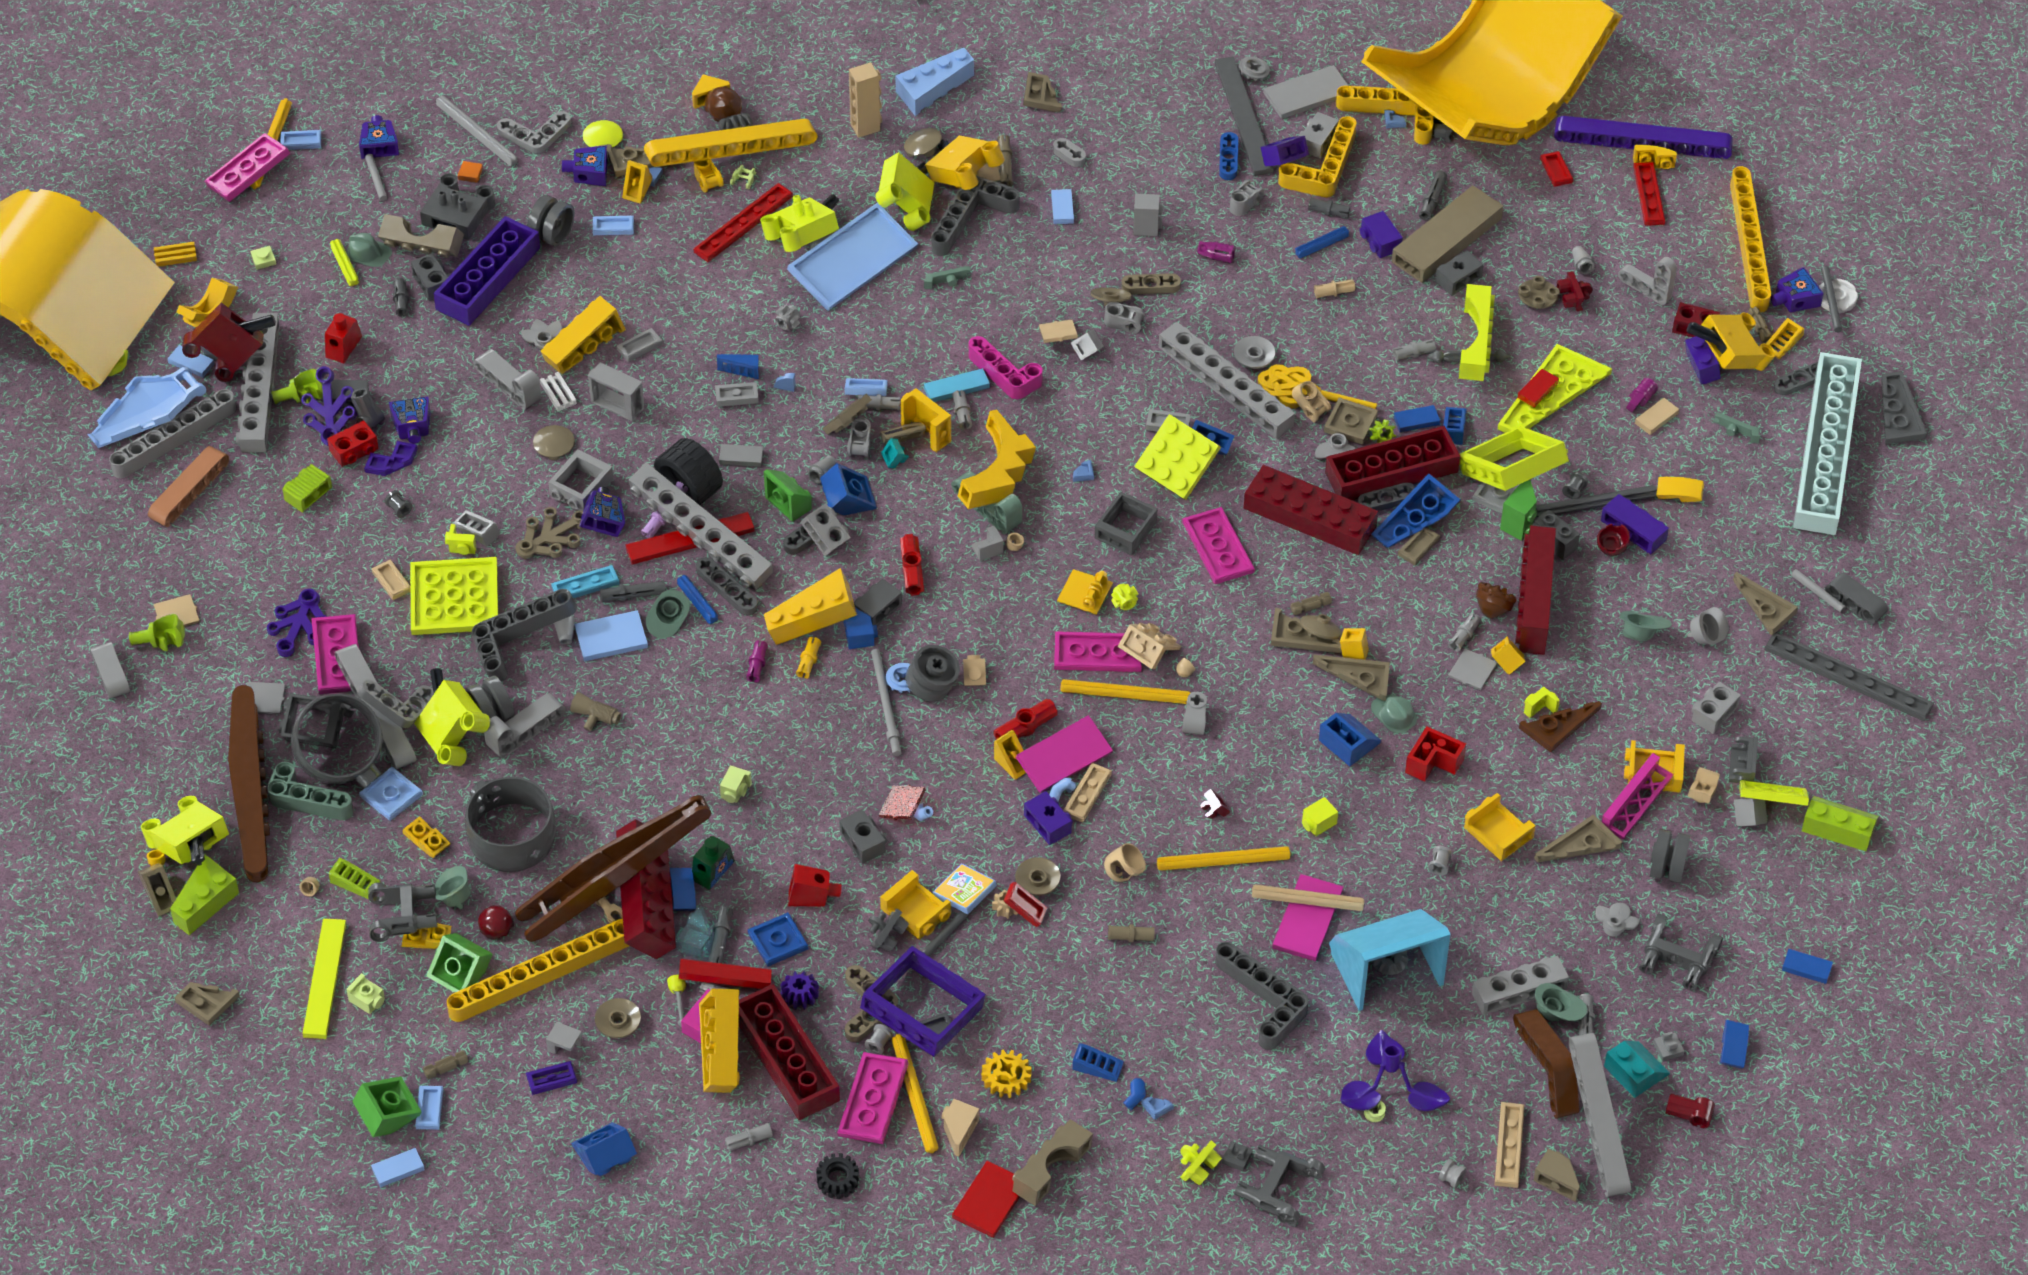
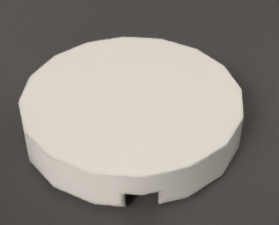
M1833 279L1832 284L1839 313L1850 311L1856 306L1858 300L1856 288L1846 280ZM1823 282L1819 285V288L1824 293L1821 306L1830 311Z

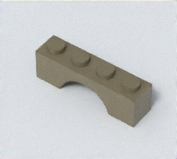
M384 214L378 237L388 247L395 248L397 245L402 246L403 249L408 251L418 249L424 254L429 255L433 252L441 257L449 258V256L458 257L464 234L456 227L438 224L429 234L414 236L411 224L403 217Z
M1071 1119L1064 1126L1060 1125L1052 1139H1047L1043 1143L1041 1150L1037 1154L1030 1156L1026 1166L1023 1169L1019 1168L1015 1172L1012 1179L1014 1181L1013 1192L1036 1206L1050 1190L1051 1176L1047 1168L1057 1161L1068 1160L1078 1162L1091 1148L1093 1133Z

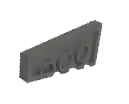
M1903 372L1882 374L1881 388L1885 445L1926 439V430Z

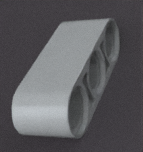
M112 642L90 648L93 661L100 678H102L101 681L108 694V698L111 699L129 693V685Z

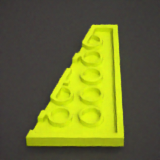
M1556 344L1534 376L1541 369H1544L1559 378L1558 384L1535 408L1517 398L1499 422L1498 430L1506 433L1519 426L1530 429L1611 374L1612 368Z

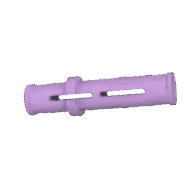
M677 482L675 486L686 493L688 491L687 486L683 488L684 484ZM666 500L664 501V504H670L673 501ZM653 512L651 519L644 529L641 530L643 535L647 534L645 537H653L661 525L664 526L666 524L660 512Z

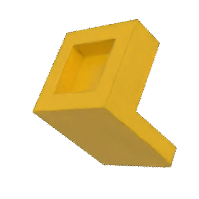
M1344 628L1340 639L1343 658L1366 660L1369 647L1365 628Z
M1508 636L1491 649L1492 657L1507 674H1511L1526 662L1524 654Z

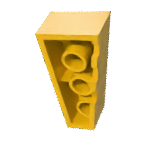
M599 296L581 314L577 315L566 328H563L551 342H548L541 350V353L548 364L560 374H563L581 362L583 355L592 354L597 350V346L603 341L608 343L613 339V334L616 332L621 334L626 329L616 308Z
M841 568L768 611L764 614L768 632L775 644L778 645L854 617L857 613L849 583Z
M712 988L699 1003L704 1092L731 1093L740 1081V1075L737 1071L739 989Z

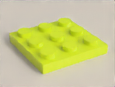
M1169 414L1134 467L1186 500L1221 447Z

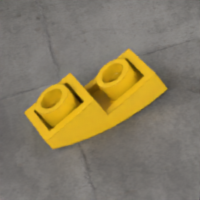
M1635 145L1633 162H1654L1655 169L1675 168L1677 153L1658 146Z
M1659 477L1656 495L1658 499L1679 498L1681 502L1702 501L1704 482L1684 477Z
M420 816L403 829V834L432 858L436 857L451 844L436 828L432 829Z
M438 924V928L417 929L415 933L404 934L401 947L437 949L442 936L451 933L452 926Z

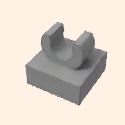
M1665 1033L1662 1037L1655 1038L1653 1041L1662 1061L1684 1055V1049L1676 1033Z

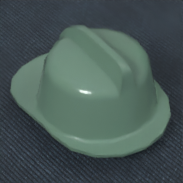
M358 233L350 235L346 253L352 262L370 267L383 266L392 255V250L384 245V243L376 241L372 235Z
M667 590L658 596L646 617V627L654 637L659 639L673 636L678 631L690 610L687 596L678 590Z
M1623 611L1620 613V618L1624 621L1623 636L1636 641H1647L1654 636L1657 630L1667 629L1672 626L1671 621L1663 617L1644 615L1633 611Z
M1390 694L1387 695L1386 701L1381 699L1372 701L1371 710L1373 714L1391 732L1405 733L1416 725L1417 716L1407 699Z
M463 866L449 868L436 881L435 897L437 900H441L447 907L457 906L459 909H463L464 902L471 895L467 870Z
M1544 983L1540 984L1535 990L1537 1009L1545 1019L1549 1021H1578L1586 1016L1587 1007L1583 1000L1559 986Z

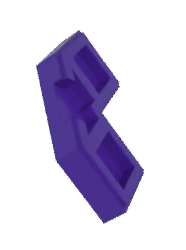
M397 441L391 456L370 453L364 468L365 473L387 476L411 465L418 450V445Z

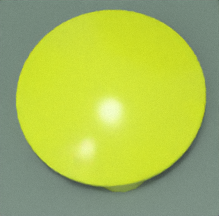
M600 120L589 124L584 129L583 140L589 147L610 144L613 148L623 140V132L618 124L608 120Z

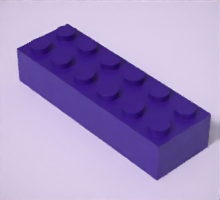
M504 216L433 293L436 310L470 326L540 249L539 232Z

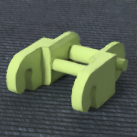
M741 165L738 167V170L735 169L730 185H734L736 179L740 177L748 179L746 189L749 190L754 181V175H756L755 168L749 170ZM742 172H743V173H747V174H749V175H748V176H745V175H741V174H742Z

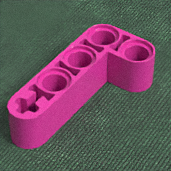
M975 336L969 340V359L979 369L983 368L985 374L1012 399H1022L1042 386L1043 369L1041 365L1029 363L1018 370L985 338Z

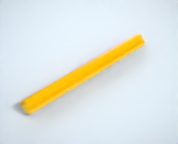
M287 98L280 101L267 134L276 141L280 137L292 106V102ZM264 175L250 185V187L253 189L259 188Z
M1067 679L1061 681V691L1066 693L1187 704L1188 695L1191 693L1181 690Z
M1288 846L1158 857L1157 868L1158 870L1288 860L1290 859V849Z
M896 1034V1036L892 1037L891 1041L896 1057L908 1059L909 1064L904 1077V1083L925 1151L931 1154L938 1150V1143L905 1037Z

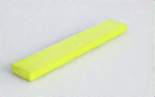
M323 919L302 1033L303 1038H327L346 930V920Z

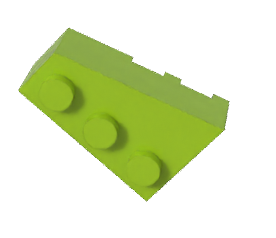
M205 855V861L202 862V865H197L170 908L174 924L188 935H191L239 894L236 878Z

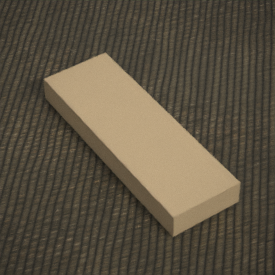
M1091 763L1063 811L1068 812L1072 819L1083 823L1111 777L1112 770Z

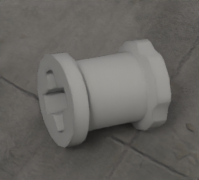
M1436 846L1433 849V859L1428 865V870L1432 874L1443 876L1448 873L1447 864L1452 857V851L1448 847Z
M876 1024L871 1038L867 1039L864 1045L868 1051L882 1055L884 1052L883 1047L893 1037V1033L888 1027Z

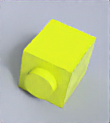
M1325 797L1303 809V827L1307 831H1311L1315 836L1337 824L1338 811Z

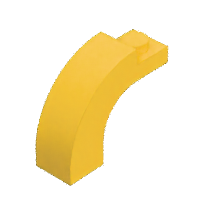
M211 278L203 298L194 306L179 305L176 313L183 315L185 323L197 327L221 302L229 308L238 287L222 279Z

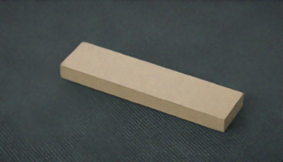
M1501 1102L1495 1186L1518 1188L1524 1104Z

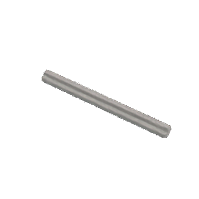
M441 95L436 99L438 107L509 166H513L518 162L516 155L445 96Z

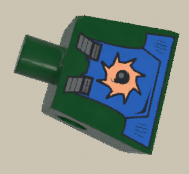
M710 836L704 841L702 847L693 857L692 873L695 883L710 890L735 862L729 844L715 836Z

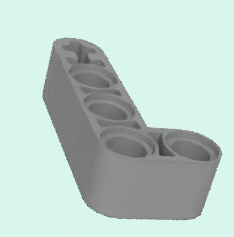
M489 349L473 360L475 369L492 384L495 383L494 386L505 395L508 394V397L518 406H522L523 410L541 399L540 381L534 371L529 369L521 374L492 349Z
M547 693L505 723L497 716L490 718V726L484 732L485 743L500 758H505L507 753L511 754L521 747L524 741L528 742L539 734L541 729H546L563 717L566 708L552 694Z

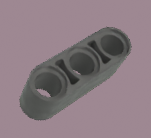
M1840 573L1825 587L1826 592L1844 604L1846 609H1851L1849 611L1860 619L1868 621L1866 623L1869 625H1873L1888 611V606L1883 599L1845 573Z

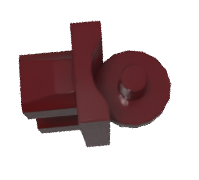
M1574 271L1567 272V278L1557 280L1556 287L1559 289V293L1569 292V294L1563 295L1564 307H1575L1577 312L1583 311L1581 304L1584 299L1590 298L1589 295L1593 291L1592 285L1584 283V281L1578 282Z

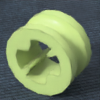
M1382 1101L1375 1107L1378 1114H1373L1372 1109L1364 1110L1367 1120L1379 1122L1384 1118L1386 1107Z

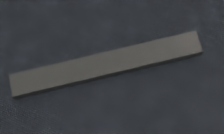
M1234 56L1215 59L1214 64L1253 175L1273 173V166L1264 165L1260 147L1265 146Z
M1777 632L1771 636L1765 646V651L1919 720L1925 721L1934 705V702Z

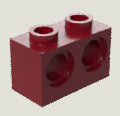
M1680 302L1674 318L1672 333L1695 337L1687 332L1689 323L1695 322L1701 325L1709 315H1720V312Z

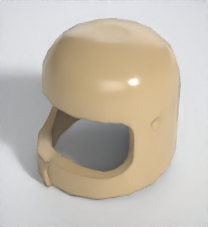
M1126 843L1112 851L1105 858L1104 868L1112 880L1124 882L1132 876H1138L1146 869V863L1139 849L1133 844ZM1116 866L1124 869L1130 876L1125 879L1119 878L1123 872L1117 874Z

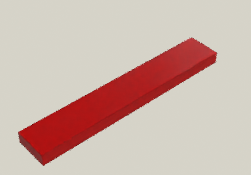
M777 183L693 248L694 253L705 261L710 262L759 224L762 217L773 213L791 199L793 192Z
M748 512L718 520L737 536L755 532ZM699 525L696 526L694 529L700 530L704 528V526ZM679 531L625 544L632 565L693 549L697 546L693 543L691 537L688 535L684 536ZM713 538L711 542L715 543L718 542L720 539Z

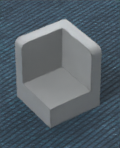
M1094 329L1071 342L1080 360L1104 347Z
M995 525L987 528V539L972 544V549L979 561L1003 553V539Z
M1753 798L1734 800L1737 826H1753L1767 823L1765 800Z
M559 1022L555 1023L546 1038L547 1051L556 1054L559 1048L572 1051L575 1045L581 1046L583 1043L580 1030Z

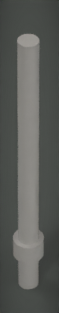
M873 649L871 654L888 730L886 732L887 741L891 744L893 756L901 755L899 744L901 738L899 730L896 729L881 654L879 649Z

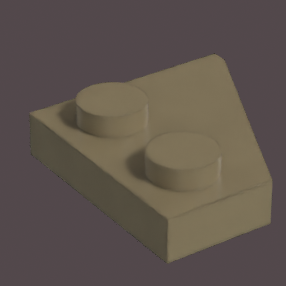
M1028 72L1023 106L1060 112L1062 105L1055 98L1056 92L1051 87L1049 77Z
M190 982L174 998L177 1004L210 1026L240 995L236 989H232L229 992L219 990L218 986H203L199 983Z

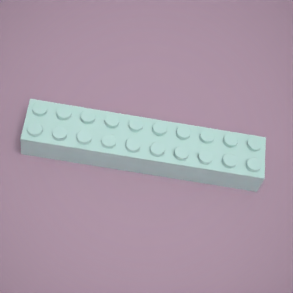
M1820 352L1793 528L1836 535L1862 359Z

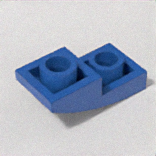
M670 868L673 911H695L696 898L692 868Z
M1725 1020L1721 1042L1723 1047L1719 1064L1744 1068L1749 1034L1748 1024Z

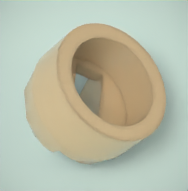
M1010 533L1006 540V546L1010 551H1019L1024 543V538L1019 533Z
M1183 658L1177 664L1176 670L1179 676L1188 677L1195 671V667L1189 660Z
M307 877L300 883L299 887L302 894L310 897L319 890L320 884L316 878Z

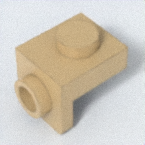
M969 655L967 659H963L964 686L986 685L985 659H980V655Z
M1700 767L1695 781L1689 790L1688 797L1693 798L1696 802L1709 804L1716 791L1720 774Z

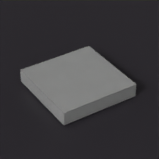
M1482 482L1472 496V501L1502 513L1503 503L1519 485L1504 491Z

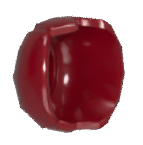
M1609 524L1601 529L1597 535L1598 548L1609 556H1617L1624 553L1630 543V532L1623 524L1620 526Z
M492 905L482 911L478 918V926L480 932L485 937L498 939L508 935L511 927H514V921L507 909L502 906Z

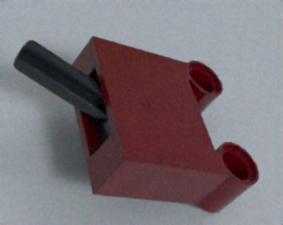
M221 302L193 331L184 335L182 352L188 358H196L201 353V346L218 358L216 360L215 377L221 382H228L232 380L234 372L263 345L264 333L259 330L275 326V318L270 314L246 321Z

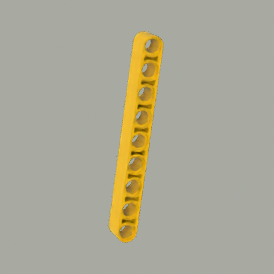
M797 119L651 140L645 144L644 152L651 165L659 167L805 146L814 143L818 136L808 119Z
M1738 166L1733 169L1730 188L1751 308L1757 307L1760 312H1765L1769 307L1771 289L1752 178L1748 168Z
M623 918L451 994L447 998L449 1018L455 1022L467 1020L629 947V945L624 943V934H621L624 933Z

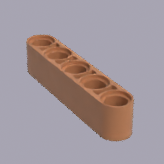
M212 446L205 448L150 506L148 517L165 527H169L170 523H173L185 511L183 509H186L198 497L196 495H200L210 484V481H213L224 470L223 467L225 468L229 463V455Z

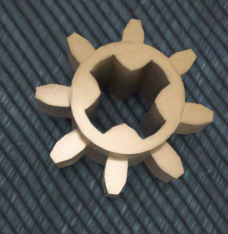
M1003 890L999 895H994L992 910H997V917L1003 916L1009 919V916L1017 915L1018 913L1003 902L1007 893L1006 890Z

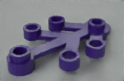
M322 366L316 371V379L322 383L324 406L318 403L310 393L304 394L301 401L306 407L313 408L325 418L326 426L318 422L315 415L307 413L303 417V422L308 427H313L320 432L321 441L328 446L327 438L333 433L341 432L349 420L356 418L357 411L352 406H347L344 408L343 415L336 423L334 422L335 415L347 400H351L352 392L355 390L350 386L343 387L341 394L333 403L331 382L334 380V372L330 368ZM329 374V377L324 380V376ZM348 390H351L350 395L346 396V392ZM311 397V401L306 403V399ZM353 410L352 415L347 416L348 411ZM313 417V421L308 423V419Z
M304 589L300 593L298 600L275 608L276 618L282 620L270 622L267 625L268 634L276 636L280 633L281 629L292 625L287 637L280 639L276 644L277 652L280 656L289 657L295 652L294 642L301 627L304 628L308 635L309 644L314 645V640L311 639L313 637L312 624L307 614L310 610L315 618L327 617L323 615L318 606L320 596L315 590ZM299 609L298 613L287 617L288 612Z

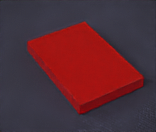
M986 1161L952 1213V1218L994 1238L1020 1198L1019 1195L1013 1192L1014 1181L1012 1179L1014 1173Z

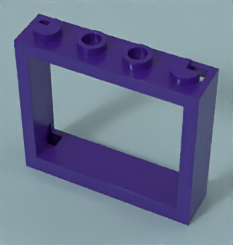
M911 946L863 993L860 1008L935 1057L983 1008L986 994L965 981L961 976L945 968L941 963L927 956L924 952ZM910 968L968 1005L939 1035L881 997Z

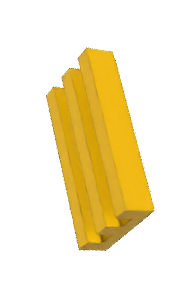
M194 242L153 247L155 263L158 267L197 261Z

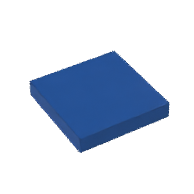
M789 912L747 929L748 935L767 967L809 949L807 942Z

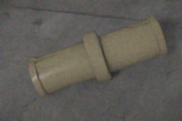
M1129 924V926H1108V940H1128V942L1132 943L1134 940L1154 941V927H1134V924Z

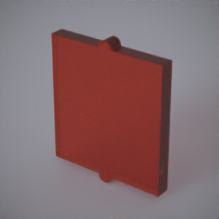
M910 784L907 786L893 785L879 813V817L894 820H912L926 791L925 787H915Z

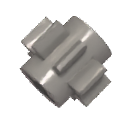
M792 305L781 306L775 312L778 315L775 322L783 330L795 329L800 324L798 321L800 312Z

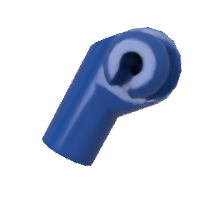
M1134 1078L1131 1081V1095L1123 1102L1130 1111L1146 1096L1145 1082L1141 1078Z

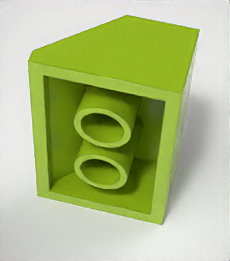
M1813 796L1804 818L1802 832L1867 852L1879 816Z

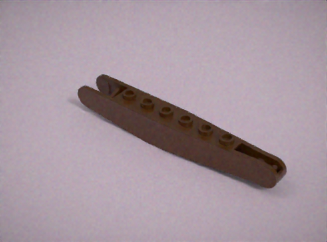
M240 685L232 692L228 762L245 873L249 881L258 883L265 880L268 876L266 836H270L269 822L265 823V817H269L268 804H264V799L268 798L267 787L263 785V780H266L265 767H262L261 762H265L264 749H260V744H264L262 730L259 731L258 709L255 704L254 691L250 686Z
M693 796L673 809L601 846L579 860L517 908L515 916L519 921L529 920L542 911L544 913L541 919L525 931L524 936L526 940L534 942L544 938L624 884L688 833L708 820L711 816V810L704 796ZM560 900L561 903L550 911L549 907Z

